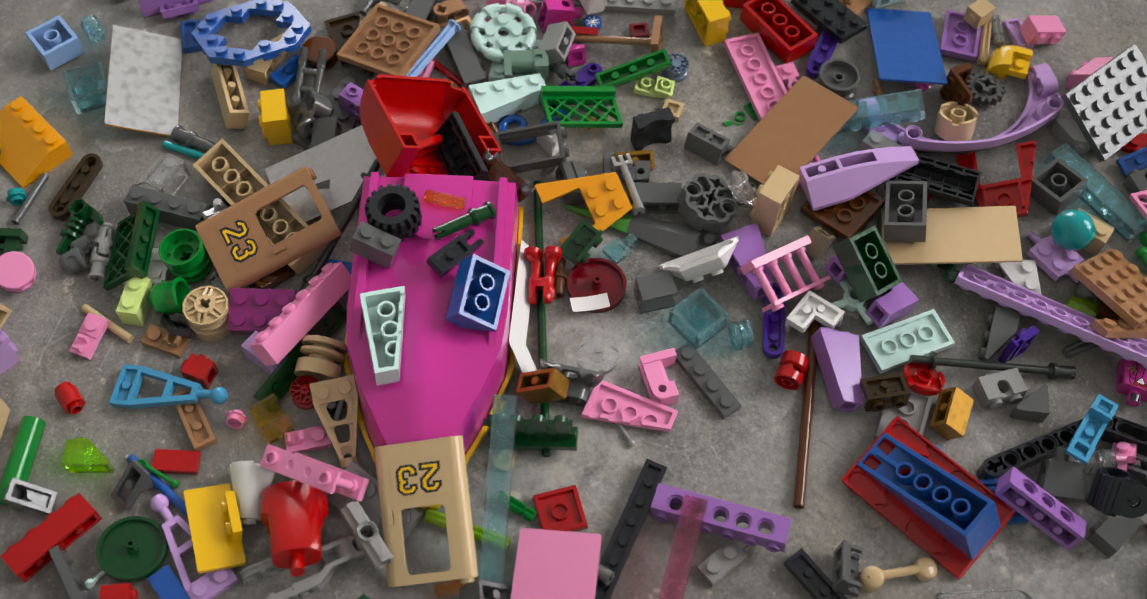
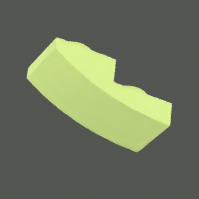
M657 76L656 80L643 77L635 81L633 93L653 98H671L675 81Z

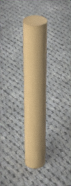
M84 304L81 307V311L86 314L89 312L109 320L110 323L107 329L126 342L131 343L133 341V335L88 304Z

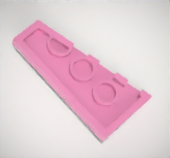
M602 380L593 389L581 414V418L670 433L678 411Z

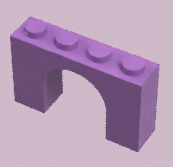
M833 255L824 270L837 283H840L848 278L837 255ZM901 282L882 293V297L872 303L866 314L880 328L908 314L919 299Z

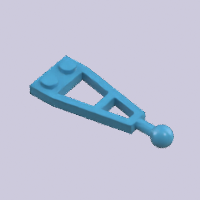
M123 364L109 404L112 407L138 409L198 403L199 398L211 399L215 404H223L228 399V392L223 387L203 390L199 383L144 366ZM144 376L166 382L161 397L136 399ZM176 386L191 390L189 395L173 396Z

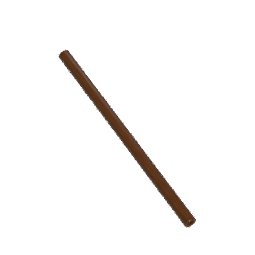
M815 319L809 326L807 347L809 365L804 380L793 507L796 509H803L805 506L817 357L811 336L820 328V322Z

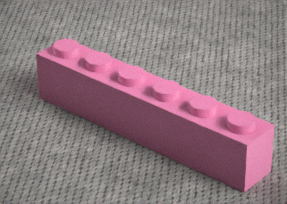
M330 262L323 266L322 272L308 282L307 288L299 291L295 295L296 299L285 305L282 309L283 312L268 323V328L255 336V341L250 347L265 366L278 364L349 289L351 274L342 262L334 264Z

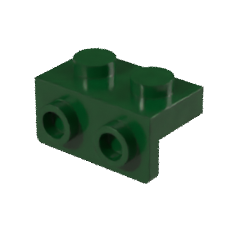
M583 219L560 247L562 255L576 267L580 262L584 264L590 257L588 252L591 248H597L603 241V238H601L603 231L601 229L598 231Z

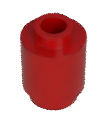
M63 382L55 388V398L66 414H77L82 411L85 406V400L74 384Z

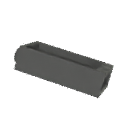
M560 121L492 133L502 149L497 159L505 163L503 143L557 133L560 155L509 164L507 166L515 173L558 166L561 161H567V157H570L568 145H565L564 139L567 138L566 128L562 127Z

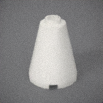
M254 461L232 462L229 468L240 520H242L244 525H256V521L261 520V493L265 488L272 485L275 475L274 471L259 466L260 464L254 463Z

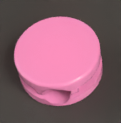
M12 251L0 256L1 288L8 292L17 293L25 291L33 285L37 272L35 265L27 255Z

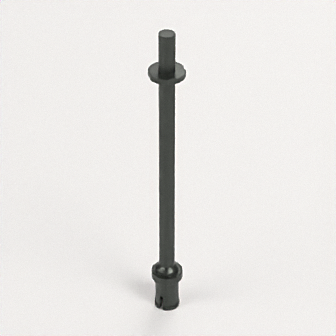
M377 159L374 160L367 174L361 173L360 176L363 180L364 176L371 177V172L379 170L381 165ZM363 182L338 224L342 234L361 202ZM342 235L328 242L312 273L303 278L304 283L299 291L306 289L309 285L308 282L322 272V267L327 263Z
M931 351L928 356L910 355L909 357L910 363L926 364L929 370H934L936 365L996 371L1017 368L1019 373L1043 374L1052 380L1057 378L1074 380L1075 376L1072 375L1077 374L1075 366H1061L1057 363H1050L1048 366L943 358L937 357L935 351Z

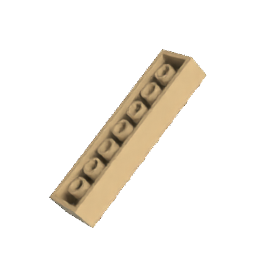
M223 138L193 164L199 173L230 205L268 186ZM282 198L256 213V217L271 245H275L309 226ZM327 244L318 247L288 265L300 275L322 255Z

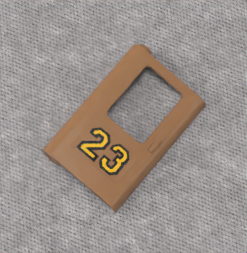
M303 166L195 225L229 294L230 288H245L342 235L316 186L315 179H317V176L311 167L308 169L306 166ZM302 187H307L321 213V219L275 245H271L256 217V213Z

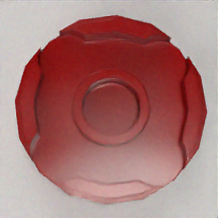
M910 363L906 364L902 370L908 388L915 393L933 396L937 395L944 386L945 378L941 371L938 373L935 369L929 370L926 364Z

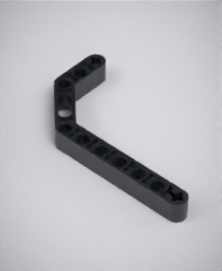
M1114 415L1099 440L1110 444L1120 442L1137 444V453L1147 456V427ZM1083 419L987 458L977 469V478L979 480L999 479L1013 466L1017 470L1022 471L1041 463L1043 459L1055 457L1056 447H1068ZM1119 431L1135 436L1140 440L1123 435Z

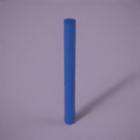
M134 454L129 455L126 459L129 463L133 459L137 462L139 461ZM147 470L150 473L154 487L187 516L185 502L158 476Z

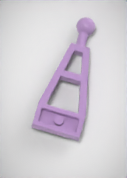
M154 495L150 500V507L153 511L159 512L165 520L162 528L182 584L190 598L214 599L238 583L239 580L231 568L207 572L191 583L182 556L193 550L192 539L178 547L172 533V529L180 526L191 537L189 525L179 515H172L168 509V498L165 495Z

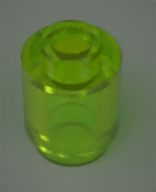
M1070 296L1065 304L1092 317H1095L1098 312L1095 309L1096 304L1078 296Z

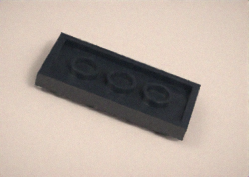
M791 0L793 6L840 44L867 29L868 23L839 0Z

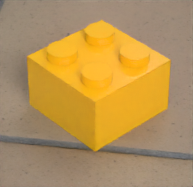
M284 88L260 91L261 99L257 100L259 111H262L258 117L260 127H262L263 138H267L269 146L293 143L291 119Z

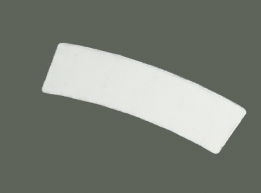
M607 293L570 298L573 312L610 307Z

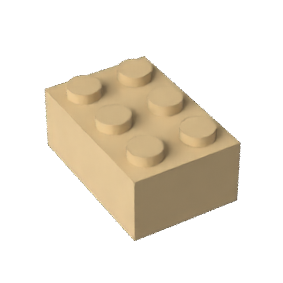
M780 165L774 171L771 170L765 179V185L761 184L755 195L757 197L752 205L754 208L749 216L752 218L750 225L757 223L760 232L771 237L789 211L800 176Z

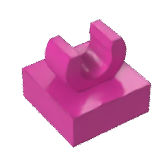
M575 43L571 45L566 57L569 67L586 64L584 44L577 45Z

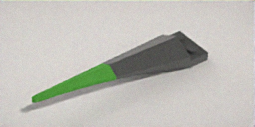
M564 205L566 210L592 219L588 208ZM624 215L613 225L609 226L674 258H679L720 243L721 234L704 230L698 231L689 225L631 215Z

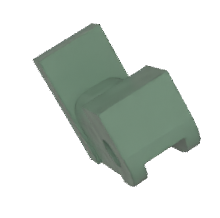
M541 49L504 50V79L512 78V74L540 73L542 78H549V59L546 51Z

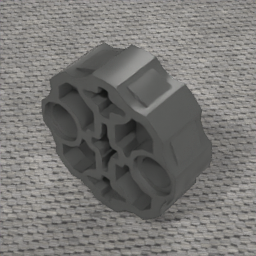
M705 173L695 174L691 180L685 183L678 194V211L680 216L687 220L692 228L698 231L705 230L716 233L721 231L725 225H728L736 215L739 207L736 202L737 194L734 188L730 187L720 176H711Z

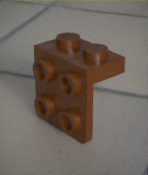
M970 62L958 64L950 69L946 77L948 83L943 85L940 90V94L946 102H958L957 105L964 106V103L970 105L973 93L966 85L974 68Z

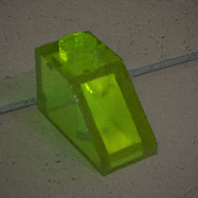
M85 437L66 439L62 466L68 473H114L115 469L90 439Z

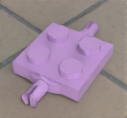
M1034 231L1027 235V238L1035 246L1029 249L1026 255L1035 260L1036 264L1055 282L1067 276L1076 284L1080 282L1070 273L1074 266L1085 260L1076 251L1060 248L1053 241L1052 235L1043 239L1036 235Z

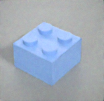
M60 15L25 32L33 49L50 70L85 53L78 37Z

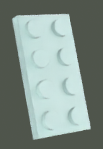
M934 309L866 333L860 337V341L880 374L910 363V355L928 356L931 351L938 353L953 347L955 344Z

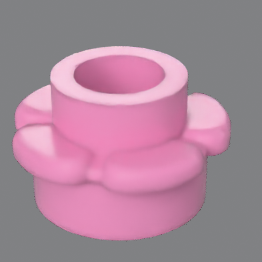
M234 409L226 413V425L232 429H241L245 422H247V417L241 410Z

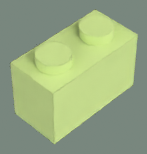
M135 276L127 280L116 309V313L123 324L144 325L151 306L147 300L148 294H150L153 287L150 278L140 279Z

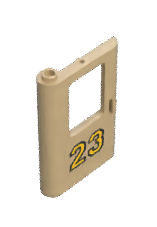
M450 436L374 447L383 541L394 557L393 561L386 566L388 587L460 579V583L474 582V577L478 576L463 436ZM441 504L445 508L451 568L448 571L410 575L407 572L401 512L404 509Z

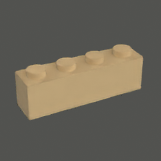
M213 64L211 75L226 129H245L249 110L237 68L231 65Z

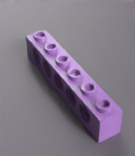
M658 483L651 504V514L658 521L667 522L668 520L675 522L683 528H689L690 526L697 528L705 534H719L727 540H742L746 545L763 546L771 552H785L791 530L792 518ZM673 505H680L681 509L673 510L671 507ZM702 511L704 514L701 516H695L693 515V512ZM716 517H724L726 520L717 522L714 519ZM743 522L746 523L748 527L739 528L737 524ZM765 528L770 530V533L762 534L759 531Z

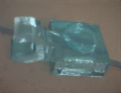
M633 233L627 235L622 241L616 237L602 248V252L617 265L631 254V249L637 245L635 240L638 238Z

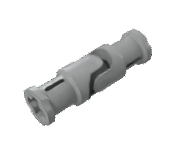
M104 222L102 225L97 224L96 226L98 233L93 242L94 248L90 259L91 270L87 275V280L94 284H104L106 268H108L111 255L110 249L113 246L112 234L115 233L116 229L113 224Z

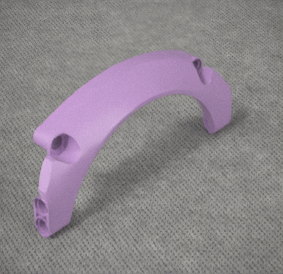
M1047 63L1029 66L1028 74L1025 78L1027 89L1026 103L1020 118L1010 128L989 139L973 141H939L922 136L921 128L916 125H910L905 129L894 122L882 111V108L878 106L874 98L857 101L855 105L858 106L856 111L857 117L867 135L873 129L902 146H912L913 150L965 152L1000 146L1036 131L1049 121L1056 119L1064 106V102L1058 93L1059 83Z

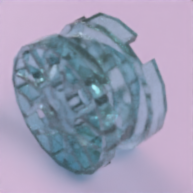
M743 319L739 323L736 321L730 322L728 331L734 350H742L743 347H754V343H751V340H754V333L749 320Z

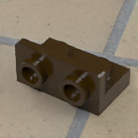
M903 373L860 379L859 384L866 400L864 406L866 412H878L888 408L898 409L907 405L911 392Z

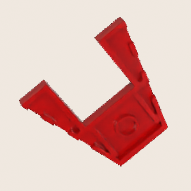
M1036 140L1015 144L1021 178L981 185L979 179L975 200L979 207L1015 206L1017 218L1028 216L1037 146ZM975 152L956 155V161L959 166L978 171Z

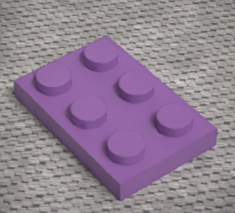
M947 9L939 47L940 53L975 62L981 27L977 30L963 20L965 13Z

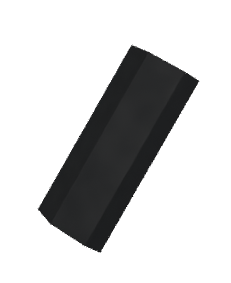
M452 112L433 135L440 134L443 138V142L436 150L448 175L473 176L474 180L490 181L489 172L459 113Z
M915 153L919 163L895 176L894 181H927V194L972 207L981 172Z

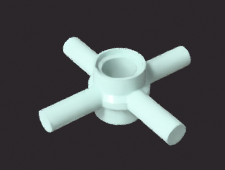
M847 280L840 282L839 284L845 292L843 299L831 304L840 309L845 307L850 312L858 311L867 325L872 324L873 321L866 314L865 301L859 303L852 286H850Z

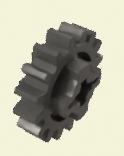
M980 70L979 74L974 71L966 82V85L973 93L972 103L979 102L980 107L982 104L989 107L990 104L996 106L997 102L1000 103L1006 92L1004 90L1006 85L1001 84L1003 79H997V74L990 75V71L986 74L983 70Z

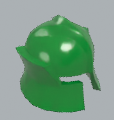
M176 277L170 281L161 280L160 283L152 287L147 300L157 313L184 315L183 302L191 292V289L182 277Z

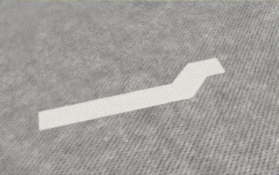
M521 239L509 343L522 373L537 371L526 347L530 312L528 278L531 277V264L524 257V249L529 246Z

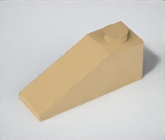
M283 32L276 38L272 39L271 41L278 42L285 32ZM287 52L278 53L279 57L264 61L263 58L255 60L253 65L243 67L246 78L268 85L270 81L269 75L278 68Z

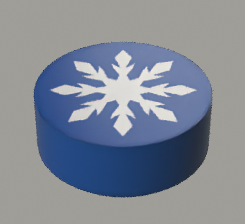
M588 15L585 17L583 27L601 29L602 20L599 16Z

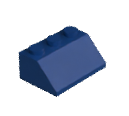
M475 254L461 260L445 320L464 329L496 331L510 271Z

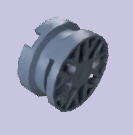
M669 54L672 67L662 70V75L664 78L675 81V83L685 80L688 74L689 60L683 54Z

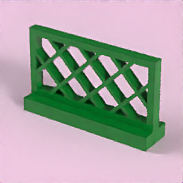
M541 86L538 102L543 107L547 123L554 122L552 117L555 115L561 119L560 123L565 128H622L623 126L614 97L616 93L614 86ZM549 105H557V107L554 109ZM568 105H575L576 107L572 109ZM586 105H593L594 107L591 109ZM604 105H611V108L609 109ZM561 108L568 112L566 116L559 112ZM580 108L587 114L584 116L577 112V110ZM598 108L605 112V114L602 116L595 112V110ZM573 115L580 121H573L570 117ZM591 115L598 119V121H592L588 117ZM609 115L616 119V121H610L606 117Z

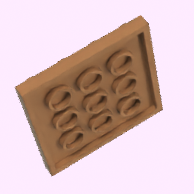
M377 3L336 55L338 60L377 74L406 76L441 29L439 24Z
M1111 248L1071 269L1070 273L1133 329L1147 322V277L1139 271L1136 265L1128 262L1121 252Z

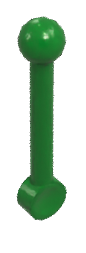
M140 459L138 461L143 468L170 483L172 488L179 487L180 483L178 480H172L147 464V460Z

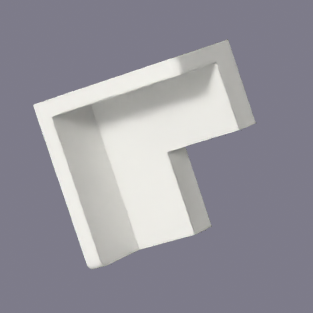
M809 290L786 318L785 332L788 333L793 327L804 333L814 319L833 330L835 326L839 327L841 325L845 311Z

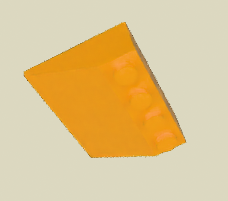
M22 96L4 106L0 111V165L22 188L37 180L41 173L46 174L73 156L66 140Z

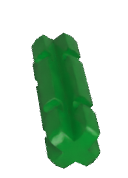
M500 490L496 495V503L502 506L505 505V508L518 516H523V519L528 522H532L536 517L537 511L530 506L527 508L525 503L513 496L509 497L508 493Z

